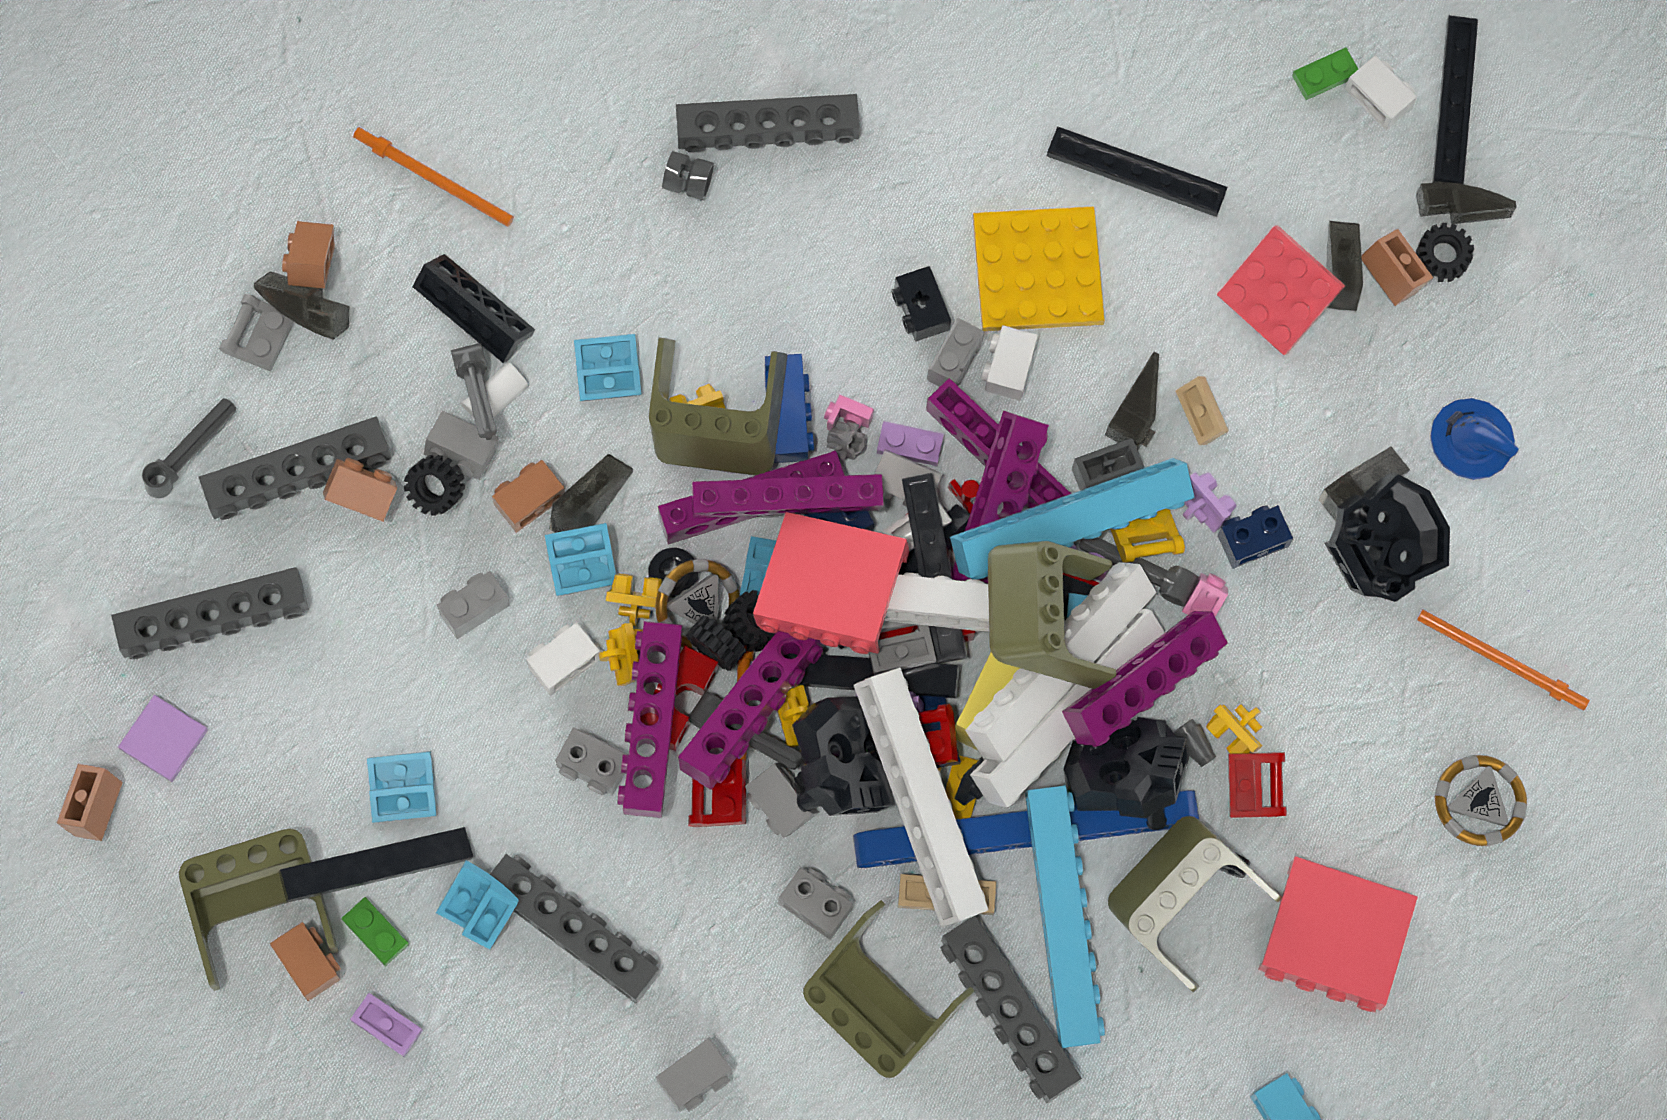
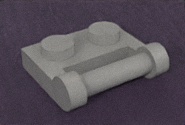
M244 294L241 300L243 306L227 339L222 341L219 350L271 372L296 316L294 313L263 302L252 295ZM253 311L261 313L246 347L238 346Z
M884 621L880 633L917 624ZM917 625L919 632L878 640L879 653L869 652L874 676L897 668L903 670L935 663L936 656L929 627L927 625Z

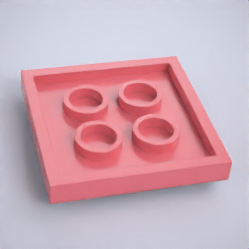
M1275 225L1217 295L1279 352L1286 355L1343 290L1345 285L1281 227Z

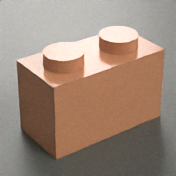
M297 221L295 232L289 233L287 247L289 254L283 255L282 271L287 272L288 285L325 289L335 249L334 225Z
M1399 229L1378 239L1360 256L1394 306L1414 296L1433 279V276Z
M346 458L345 462L336 459L323 491L324 499L384 522L398 488L396 482L392 480L393 476L379 469H375L374 473L365 470L362 463L350 458Z
M543 460L536 464L532 462L526 465L519 472V477L512 482L505 481L500 484L492 496L494 506L516 533L566 497L564 486Z
M78 764L57 824L75 837L102 841L123 782L105 768Z
M301 922L272 941L270 945L307 1001H310L340 981L336 972L341 968L331 952L325 956L319 948L323 940L315 928L312 926L307 929L304 923Z

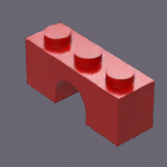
M684 646L680 653L675 698L680 693L692 691L701 696L704 692H707L718 671V662ZM659 683L653 695L661 691L662 686ZM675 707L670 749L676 752L690 725V717L680 713ZM647 713L642 716L641 722L644 725L652 726L657 723L659 718L654 713Z

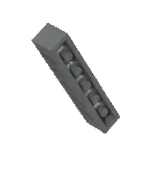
M857 94L676 104L678 149H685L688 152H697L703 148L713 147L717 150H728L733 146H745L754 149L765 144L786 147L800 142H805L808 145H818L823 143V141L834 140L838 143H849L854 139H859L860 125ZM830 117L834 119L836 122L831 125H826L822 123L821 120L823 118ZM795 119H801L805 124L797 127L790 122ZM764 121H771L775 126L764 128L760 124ZM737 122L745 125L741 130H734L730 126ZM710 124L715 128L710 132H705L700 127Z
M375 416L199 476L198 478L213 518L225 520L238 514L237 511L246 508L258 509L267 505V501L275 498L288 499L295 496L299 490L308 487L310 489H317L326 485L336 459L345 462L346 458H350L364 465L363 468L375 469L383 466L387 460L392 458L378 417ZM360 445L364 447L359 455L348 454L352 446ZM325 455L334 457L333 462L329 465L323 466L318 464L320 458ZM300 465L304 467L300 475L292 476L289 474L293 466ZM270 475L275 477L274 481L268 486L259 484L264 476ZM233 487H245L243 493L239 496L229 495Z
M297 567L112 614L111 617L119 651L123 657L140 659L146 657L148 652L157 649L171 651L178 648L179 644L184 642L202 643L209 640L211 635L222 633V635L236 634L241 631L242 627L253 625V627H263L271 624V620L284 617V619H294L300 617L302 612L308 611L309 608L300 573ZM271 594H279L281 596L279 602L275 605L265 604L266 598ZM240 602L250 603L249 609L244 613L234 612L235 606ZM218 610L219 615L215 620H204V615L207 611ZM178 618L188 619V623L184 628H173V623ZM153 625L157 627V631L153 636H142V632L147 626Z
M505 854L490 875L519 899L513 912L637 1005L660 975V970L656 967L658 961L645 951L639 954L630 946L633 942L622 933L617 932L614 935L605 928L607 923L597 914L592 912L589 916L579 909L582 904L568 893L563 897L554 889L557 885L548 877L541 874L538 878L530 872L531 865L520 856L516 855L512 858ZM520 881H526L531 884V890L525 895H518L514 892L515 885ZM546 900L554 901L557 904L556 910L551 914L541 913L539 906L542 902ZM571 919H577L582 923L581 930L574 934L568 933L564 929L565 924ZM602 938L608 943L606 950L601 953L593 952L590 949V944L594 939ZM626 957L633 961L632 969L628 972L618 971L615 968V964L620 958Z
M973 916L943 935L941 940L943 946L940 947L943 955L950 964L955 962L961 972L958 974V977L966 989L971 987L975 990L974 993L978 997L975 1003L985 1018L991 1017L996 1025L993 1031L1002 1045L1008 1043L1014 1054L1011 1055V1059L1020 1072L1025 1070L1032 1080L1028 1084L1038 1100L1043 1098L1046 1103H1049L1077 1085L1082 1079L977 917ZM968 950H976L981 954L982 961L978 964H970L965 960L964 953ZM988 976L996 978L999 982V989L987 991L982 985V980ZM1006 1003L1012 1004L1017 1010V1015L1011 1019L1003 1017L999 1010L1000 1006ZM1024 1030L1031 1032L1035 1038L1034 1044L1030 1046L1020 1044L1017 1034ZM1039 1058L1048 1059L1052 1063V1071L1046 1074L1039 1072L1036 1069L1035 1061Z

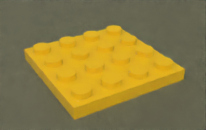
M1094 206L973 213L982 331H1001L1002 325L1018 330L1104 325Z

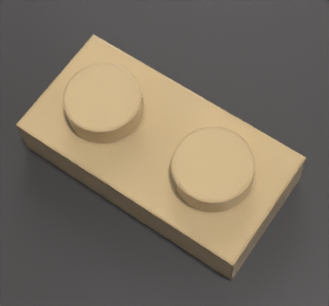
M1198 376L1176 390L1199 445H1207L1229 431L1205 376Z

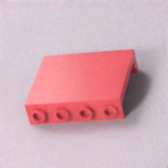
M786 512L753 612L757 626L769 633L786 632L799 640L812 638L820 640L822 644L830 647L842 645L850 647L851 650L860 654H868L869 652L878 654V639L902 562H907L910 552L907 539Z
M1295 856L1287 872L1288 878L1283 891V898L1280 901L1263 961L1259 965L1258 970L1265 972L1264 976L1274 981L1283 982L1284 979L1296 982L1295 986L1304 991L1314 992V989L1326 992V997L1334 1001L1345 1002V999L1356 1002L1358 1008L1368 1012H1376V1009L1382 1010L1387 1004L1418 897Z

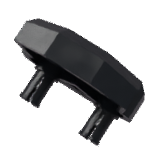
M1390 472L1377 481L1362 496L1354 494L1336 507L1335 528L1330 540L1324 544L1333 556V560L1339 567L1338 569L1342 576L1345 577L1344 579L1351 591L1363 596L1380 597L1396 602L1416 589L1415 581L1449 566L1450 526L1430 490L1402 475ZM1381 512H1384L1385 518L1380 522L1378 516ZM1365 546H1370L1368 552H1367ZM1405 551L1406 559L1401 561L1400 555Z
M858 696L828 697L813 703L792 724L805 762L801 766L806 792L799 793L796 799L801 811L809 812L821 806L829 816L878 813L895 805L890 784Z
M1137 717V720L1132 719L1128 726L1117 729L1109 735L1110 739L1100 746L1094 747L1092 745L1078 744L1076 739L1072 741L1063 771L1066 786L1069 792H1072L1074 804L1078 811H1118L1120 816L1146 818V824L1151 830H1160L1166 826L1167 818L1164 808L1176 803L1190 757L1186 737H1176L1166 720Z

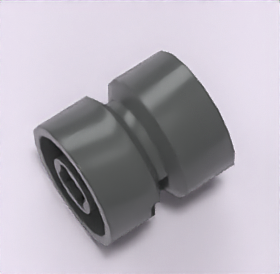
M672 151L664 172L662 189L676 193L685 190L687 196L704 200L712 179L714 163L699 158L691 161L689 155ZM684 171L689 172L687 180L682 178Z

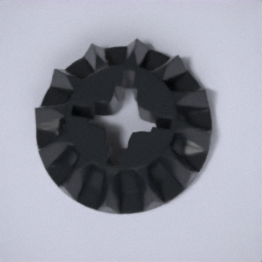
M680 548L661 550L652 558L648 568V575L652 578L662 579L663 582L667 576L664 573L665 571H670L672 561H675V566L695 559L690 553ZM690 572L681 577L676 582L670 597L678 596L682 591L694 586L698 572Z

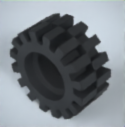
M1441 223L1440 227L1436 224L1431 227L1430 231L1427 229L1416 249L1417 256L1433 278L1434 276L1438 277L1437 282H1443L1445 278H1447L1448 282L1453 281L1455 277L1460 278L1466 272L1474 256L1472 254L1474 245H1470L1472 241L1471 236L1465 237L1466 230L1462 228L1460 231H1457V225L1453 223L1450 228L1447 227V223ZM1439 243H1447L1455 249L1456 258L1451 262H1442L1435 257L1434 247Z
M428 455L426 458H422L409 469L408 474L404 478V482H408L403 486L404 492L410 491V494L406 496L407 500L414 499L416 503L412 506L415 509L419 506L423 507L421 510L423 514H427L430 510L431 516H436L439 512L443 514L451 509L464 494L462 491L465 489V484L460 483L465 479L463 473L457 475L456 472L460 469L459 466L451 467L450 464L453 460L450 458L443 462V455H437L435 458L433 455ZM427 475H433L441 481L444 487L442 495H436L428 489L425 483Z
M752 590L749 593L746 591L725 610L724 614L726 616L723 618V623L729 624L725 629L732 632V636L736 637L744 646L747 645V651L752 652L754 649L756 652L763 650L776 634L758 629L748 620L747 613L753 615L759 594L757 595V590Z
M702 615L686 634L687 639L691 641L690 643L693 646L697 647L700 653L717 661L718 665L727 671H731L746 652L744 645L736 637L732 636L729 630L727 631L724 629V626L720 623L717 624L714 619H710L706 615Z

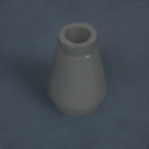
M1191 719L1173 732L1176 737H1186L1189 756L1200 767H1203L1216 757L1200 723L1196 724Z

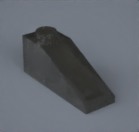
M1329 220L1326 269L1339 279L1345 287L1327 308L1357 311L1363 287L1359 223Z
M1154 351L1110 421L1105 436L1117 443L1133 438L1138 451L1142 445L1147 448L1156 431L1152 430L1156 416L1159 354Z
M1392 446L1327 486L1318 500L1336 521V507L1354 494L1362 496L1377 481L1390 472L1404 476L1410 469Z
M608 453L552 503L549 529L557 533L595 525L631 476L633 468Z

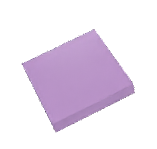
M154 695L118 748L170 782H173L208 729Z

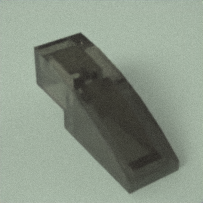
M1444 182L1421 183L1416 193L1420 217L1450 214L1451 224L1511 218L1517 208L1516 201L1480 187Z
M271 271L254 282V289L269 304L298 325L316 334L334 340L349 328V306L323 298V288L288 285L287 276Z

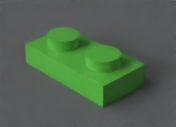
M1345 47L1294 70L1292 77L1305 100H1308L1348 82L1349 77L1358 70V67Z
M366 897L341 918L385 967L409 946L408 942Z

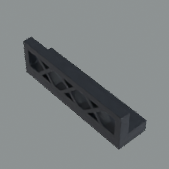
M445 254L424 264L412 286L473 339L481 343L485 349L502 363L510 360L517 345L531 337L535 331L531 325ZM443 266L451 274L444 273L439 267ZM462 287L469 288V289H470L471 291H473L474 293L467 292V291H466L464 288H462ZM485 306L492 307L497 312L490 311ZM508 325L515 326L521 332L516 333Z

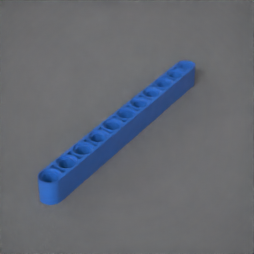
M1179 791L1176 803L1164 808L1167 822H1165L1166 826L1160 830L1148 828L1146 818L1120 816L1118 811H1078L1074 805V811L1069 812L1071 825H1077L1079 841L1169 830L1182 817L1192 816L1199 819L1195 791ZM1027 811L956 820L963 834V841L968 855L1032 847ZM905 826L864 831L853 835L858 868L917 862Z

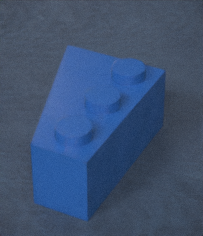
M788 354L774 463L804 461L808 459V451H814L813 432L807 433V422L812 421L811 403H805V392H809L808 374H803L802 354ZM765 356V390L767 389L771 356Z

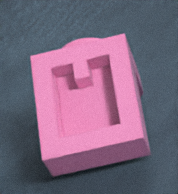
M839 395L836 403L830 402L826 410L824 419L828 420L827 430L830 431L836 426L839 417L844 418L845 423L852 422L859 424V428L861 426L869 428L873 419L874 409Z
M1201 573L1198 577V583L1193 589L1186 605L1182 608V612L1189 615L1193 611H1212L1214 616H1216L1228 596V587L1225 586L1226 582L1220 577L1211 573L1208 576Z

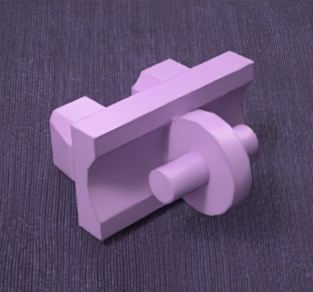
M1195 472L1190 475L1195 498L1184 502L1188 509L1183 513V516L1186 520L1195 516L1201 524L1205 522L1214 533L1231 516L1236 503L1230 496L1224 495L1218 499L1212 491L1217 487V483L1210 473L1207 472L1198 476Z

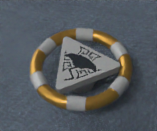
M696 559L684 562L675 567L664 578L658 589L655 604L657 622L672 624L667 609L693 624L702 615H706L717 622L718 577L728 593L729 605L740 596L738 585L732 574L725 567L714 561ZM707 571L712 573L691 588L682 591L679 596L667 603L676 582L681 577L690 572ZM723 620L721 622V625L724 626V629L729 625L723 623ZM682 635V648L686 646L693 650L697 649L686 636Z
M1473 755L1461 758L1443 772L1435 791V807L1440 821L1455 838L1471 845L1490 846L1502 843L1520 828L1527 810V795L1520 777L1508 764L1493 757ZM1486 767L1447 807L1446 799L1450 783L1455 776L1465 770ZM1493 770L1497 771L1510 783L1513 789L1515 805L1510 821H1508ZM1449 811L1505 827L1483 835L1471 833L1452 818Z

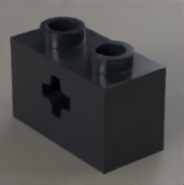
M930 266L895 277V285L891 289L892 297L897 307L902 306L905 316H902L904 328L907 334L912 333L915 342L950 330L951 318ZM919 301V303L921 305H925V307L920 308V306L918 304H915V302Z

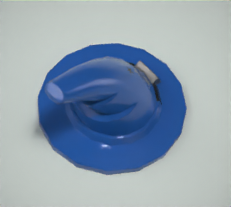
M1474 398L1455 400L1443 407L1433 420L1430 434L1433 452L1442 466L1456 476L1472 480L1490 478L1502 471L1511 457L1515 456L1519 451V448L1514 444L1515 439L1511 424L1502 411L1489 402Z

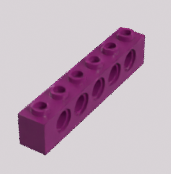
M948 378L927 398L926 411L986 466L999 424ZM1020 444L1018 445L1016 450L1017 454H1019L1022 449V446ZM1038 462L1037 473L1032 478L1028 490L1029 497L1026 506L1030 509L1071 493ZM1012 473L1009 474V476H1008V478H1007V485H1008V484L1011 482V480H1012V477H1013V474H1012Z
M1003 410L965 531L1022 512L1023 507H1025L1028 501V490L1032 478L1038 470V459L1041 449L1047 442L1048 424ZM1022 442V449L1020 453L1017 454V447ZM1012 473V474H1013L1012 480H1011V482L1007 485V478H1008L1009 474ZM1003 502V509L999 514H997V509L999 505ZM955 561L952 570L953 580L967 581L971 579L959 573ZM988 576L982 579H977L984 582L985 584H988Z
M833 451L743 480L845 475L837 452ZM692 495L658 506V517L668 545L759 517L693 518Z
M882 474L692 482L691 486L693 518L785 515L786 512L811 514L880 511L884 505Z
M1191 612L1116 670V677L1096 689L1089 690L1063 710L1062 713L1077 743L1094 747L1106 743L1110 739L1109 735L1117 729L1128 726L1132 722L1131 718L1136 714L1150 709L1154 705L1153 701L1161 695L1172 692L1176 688V683L1194 675L1197 672V667L1202 663L1216 658L1219 655L1218 651L1226 646L1228 642L1213 612Z
M644 621L643 631H637L635 650H641L639 662L634 661L632 668V680L637 681L636 693L630 692L628 711L633 712L632 724L626 723L625 742L630 743L629 755L623 754L621 773L626 774L625 786L619 785L617 805H623L624 815L662 818L682 642V625ZM658 651L665 655V659L659 664H654L648 660V656ZM651 682L659 683L662 686L661 691L655 695L648 694L644 688ZM647 713H654L659 719L656 724L647 726L641 722V718ZM643 744H650L655 748V752L649 757L639 755L637 750ZM640 775H647L651 778L652 782L646 788H638L634 785L635 778Z
M778 631L678 756L680 770L710 790L717 782H723L729 774L730 765L736 757L740 759L746 753L749 741L754 734L759 735L766 727L767 718L773 710L778 711L786 700L787 692L792 686L797 687L801 683L805 675V669L810 663L815 664L823 653L820 640L812 638L799 640L792 637L789 633ZM789 653L798 655L794 659H787L784 657L786 654ZM769 677L779 678V680L774 683H769L765 681ZM752 700H757L761 702L757 706L747 705V703ZM732 724H739L742 726L738 730L728 729V727ZM713 748L723 749L719 754L709 753Z

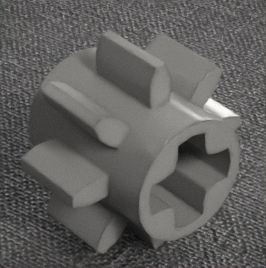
M838 421L837 427H833L828 432L827 448L834 449L839 459L849 458L854 460L855 455L859 454L864 448L865 434L857 432L859 424Z

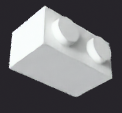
M1376 55L1349 77L1345 90L1386 131L1412 109L1417 98L1413 88L1407 82H1402L1394 74L1392 67L1386 61H1381Z
M1002 325L1000 335H993L989 352L994 353L992 363H985L981 380L987 381L986 392L1021 400L1037 342V334Z
M577 622L571 627L565 625L554 634L555 639L547 645L543 643L537 645L529 652L528 655L530 657L526 659L528 668L550 696L600 660V651Z

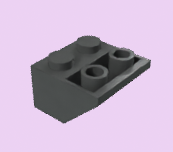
M1133 438L1075 458L1071 470L1081 491L1143 469L1144 464Z

